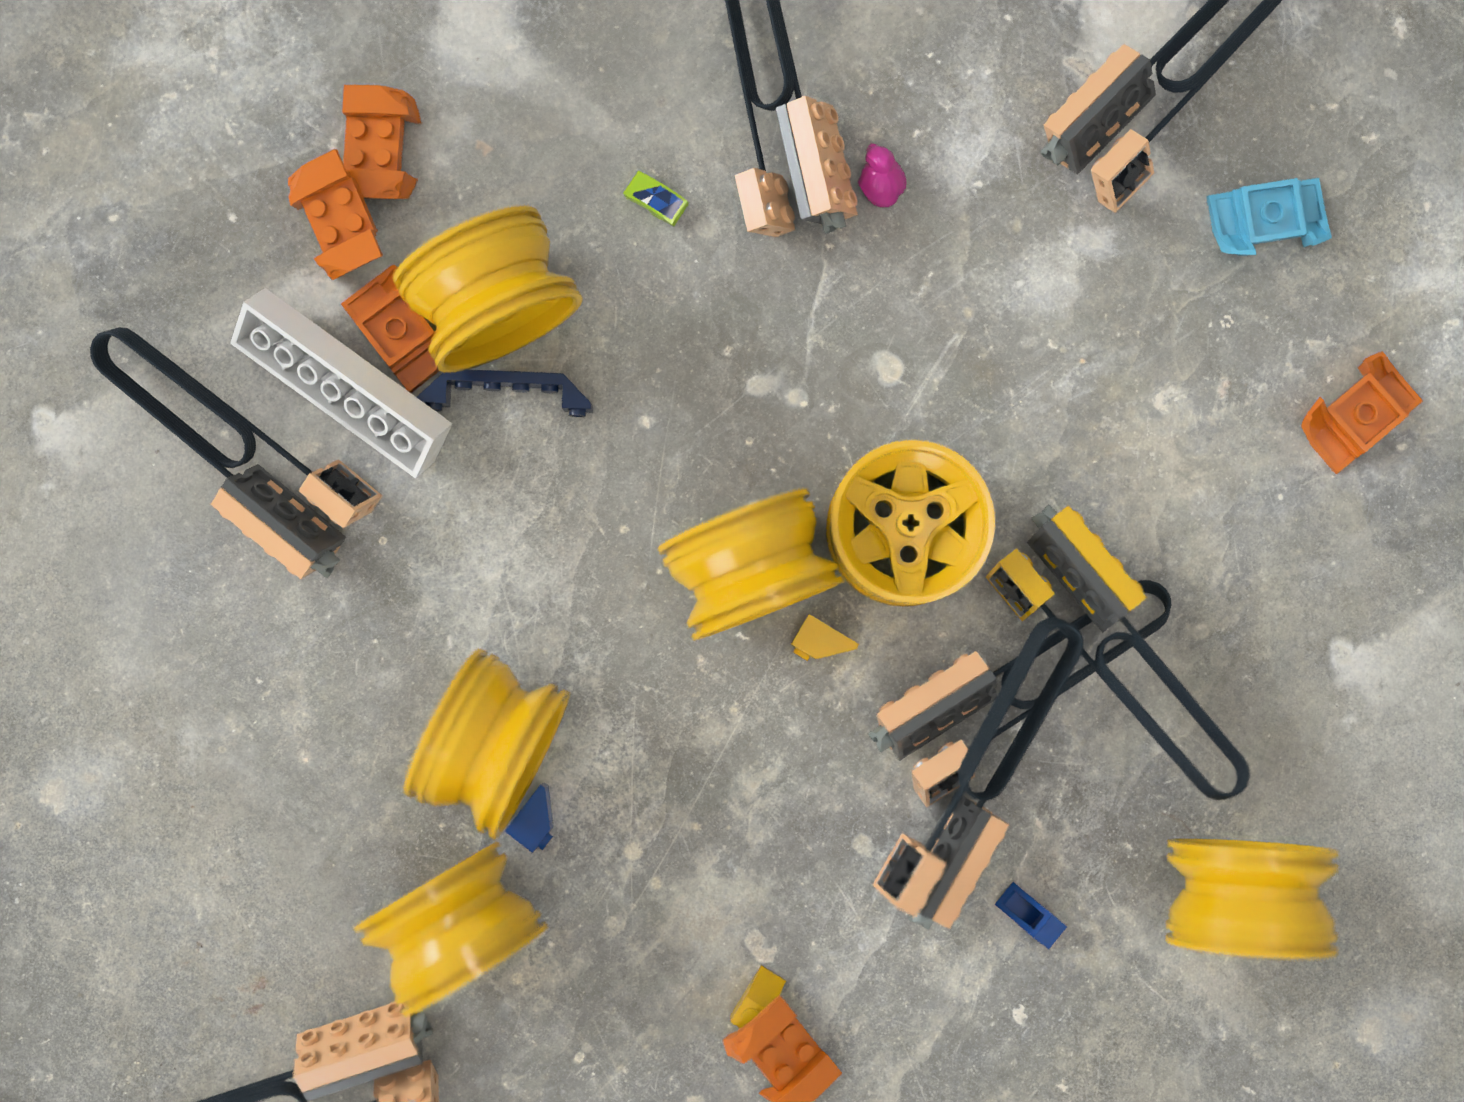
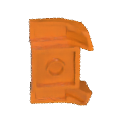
M344 85L342 113L346 116L343 164L346 171L356 180L364 199H409L418 179L405 171H401L404 122L422 124L415 99L404 90L381 85Z
M333 149L309 161L288 178L290 206L296 208L297 211L304 208L323 252L315 257L314 260L331 280L383 256L375 238L378 230L358 184L351 177L350 173L346 171L338 150Z
M393 264L342 302L341 305L406 390L412 393L439 372L435 360L429 353V346L436 331L432 329L424 317L412 311L408 303L403 301L399 290L393 282L394 273L398 268Z
M1383 351L1363 360V363L1358 367L1363 377L1328 407H1326L1324 400L1319 397L1302 421L1301 427L1310 445L1335 474H1338L1354 459L1367 452L1406 419L1414 408L1423 402Z
M780 995L748 1024L728 1034L723 1039L724 1048L727 1056L733 1057L742 1064L751 1059L773 1086L762 1089L759 1092L768 1101L813 1102L842 1072L828 1054L820 1049L797 1020V1015Z

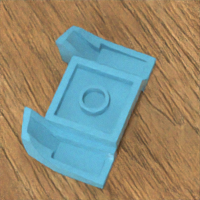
M1294 178L1243 186L1231 192L1207 196L1213 234L1223 253L1249 256L1256 255L1254 244L1301 237L1303 247L1320 244L1332 238L1319 178L1302 181Z

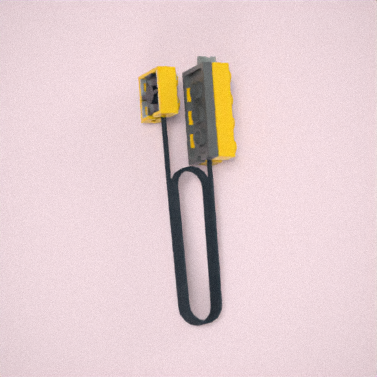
M1048 504L1042 510V513L1039 512L1031 518L1039 530L1027 541V544L1102 633L1119 620L1131 633L1115 632L1104 638L1097 646L1095 653L1096 663L1084 649L1081 655L1201 793L1214 800H1227L1241 794L1248 786L1250 779L1249 765L1245 758L1125 617L1126 614L1147 598L1143 593V588L1136 580L1131 579L1123 570L1124 567L1120 560L1110 555L1104 548L1102 539L1087 528L1083 517L1077 511L1072 510L1068 505L1057 514L1052 506ZM1017 548L999 561L985 577L1022 622L1040 607L1049 618H1057L1045 604L1055 594L1052 591L1050 582L1036 572L1031 559L1026 554L1020 553ZM1059 627V630L1068 639L1066 629L1064 627ZM1121 639L1131 644L1232 763L1236 770L1237 782L1230 793L1218 791L1206 780L1108 668L1104 661L1103 652L1105 645L1109 641Z

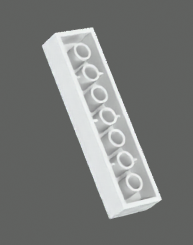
M267 288L244 301L230 344L415 479L435 462L453 423Z

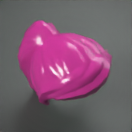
M871 143L866 150V164L861 171L858 184L866 198L873 205L881 208L890 207L904 193L907 179L903 169L895 161L893 153L883 146Z

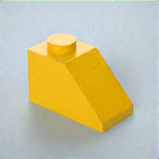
M808 614L790 644L795 647L793 653L806 661L810 657L819 659L856 650L859 646L852 639Z
M761 965L730 1014V1022L740 1029L744 1027L780 995L786 980Z

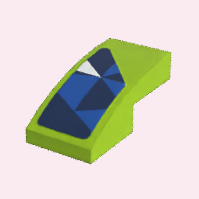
M639 170L623 192V195L628 200L649 210L653 216L672 226H675L689 205L688 200Z

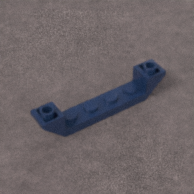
M470 369L451 373L443 372L417 396L419 400L436 412H441L442 407H450L451 385H455V389L472 390V386H483V390L501 391V387H512L514 392H529L530 388H541L542 393L550 394L558 393V389H563L562 409L564 412H569L570 417H586V413H593V406L564 373Z

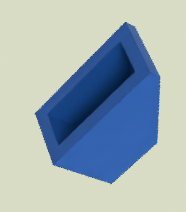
M546 783L540 784L505 830L508 835L532 853L537 848L543 850L553 838L549 834L554 825L549 786Z
M1014 882L1011 883L995 903L999 909L1048 950L1067 928L1065 924Z

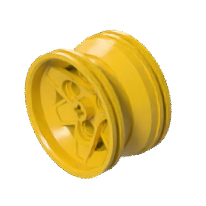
M524 205L512 206L491 211L465 221L425 243L407 257L395 271L393 282L399 290L403 301L408 303L412 311L435 323L437 326L429 346V353L435 360L439 371L444 373L459 372L484 365L513 353L558 327L572 316L582 304L583 298L577 290L574 280L567 276L551 273L547 268L550 240L547 236V227L541 220V216L536 208Z
M922 440L892 442L864 455L851 467L832 497L826 518V539L830 556L833 562L838 564V571L846 582L871 600L901 607L922 605L944 598L966 585L984 564L991 549L995 531V512L992 498L978 471L955 451L940 444ZM895 471L890 490L872 483L879 477ZM927 474L939 479L946 486L929 491ZM883 502L890 507V515L888 517L882 518L876 514L875 506L877 503ZM929 504H936L940 507L941 516L938 519H932L927 515L926 510ZM855 508L870 523L856 537L853 528ZM961 514L963 515L964 524L963 537L948 526ZM906 520L914 527L910 531H908L907 526L902 525ZM903 547L913 549L915 553L913 562L907 563L901 559L900 550ZM889 558L894 578L881 573L870 563ZM928 559L947 565L937 574L925 578Z
M807 488L786 492L734 510L691 528L657 547L660 555L666 554L667 556L662 562L664 567H668L671 577L688 590L693 591L697 602L686 622L688 628L694 627L696 633L691 635L693 641L747 623L845 582L843 576L836 577L835 572L839 570L836 562L817 556L812 550L810 544L813 543L817 519L813 511L815 509L813 501L806 502V499L810 496Z
M478 648L460 668L435 710L408 770L404 784V795L410 798L416 796L418 802L422 804L429 803L435 807L464 803L471 807L476 830L482 834L490 830L489 837L494 840L498 839L514 816L537 774L561 723L569 702L570 692L563 689L560 693H557L558 686L553 683L528 692L521 688L509 665L501 662L498 656L494 654L488 656L486 650Z
M1189 838L1167 840V846L1173 848V852L1167 853V860L1185 877V888L1181 890L1169 908V919L1166 920V928L1172 930V932L1165 934V941L1167 943L1199 951L1265 958L1317 959L1338 955V947L1331 944L1338 941V933L1335 932V920L1323 900L1319 898V886L1338 872L1339 865L1332 863V858L1339 857V850L1308 845L1243 840Z
M498 840L353 927L356 933L360 930L364 933L365 936L360 939L362 945L386 949L393 958L391 962L390 987L396 996L394 998L396 1004L404 1003L405 1005L401 1010L404 1017L429 1006L483 974L530 943L548 928L545 921L538 922L537 919L541 917V913L539 910L534 909L529 900L510 890L506 891L502 885L501 878L508 856L505 852L500 855L497 852L496 848L501 846Z

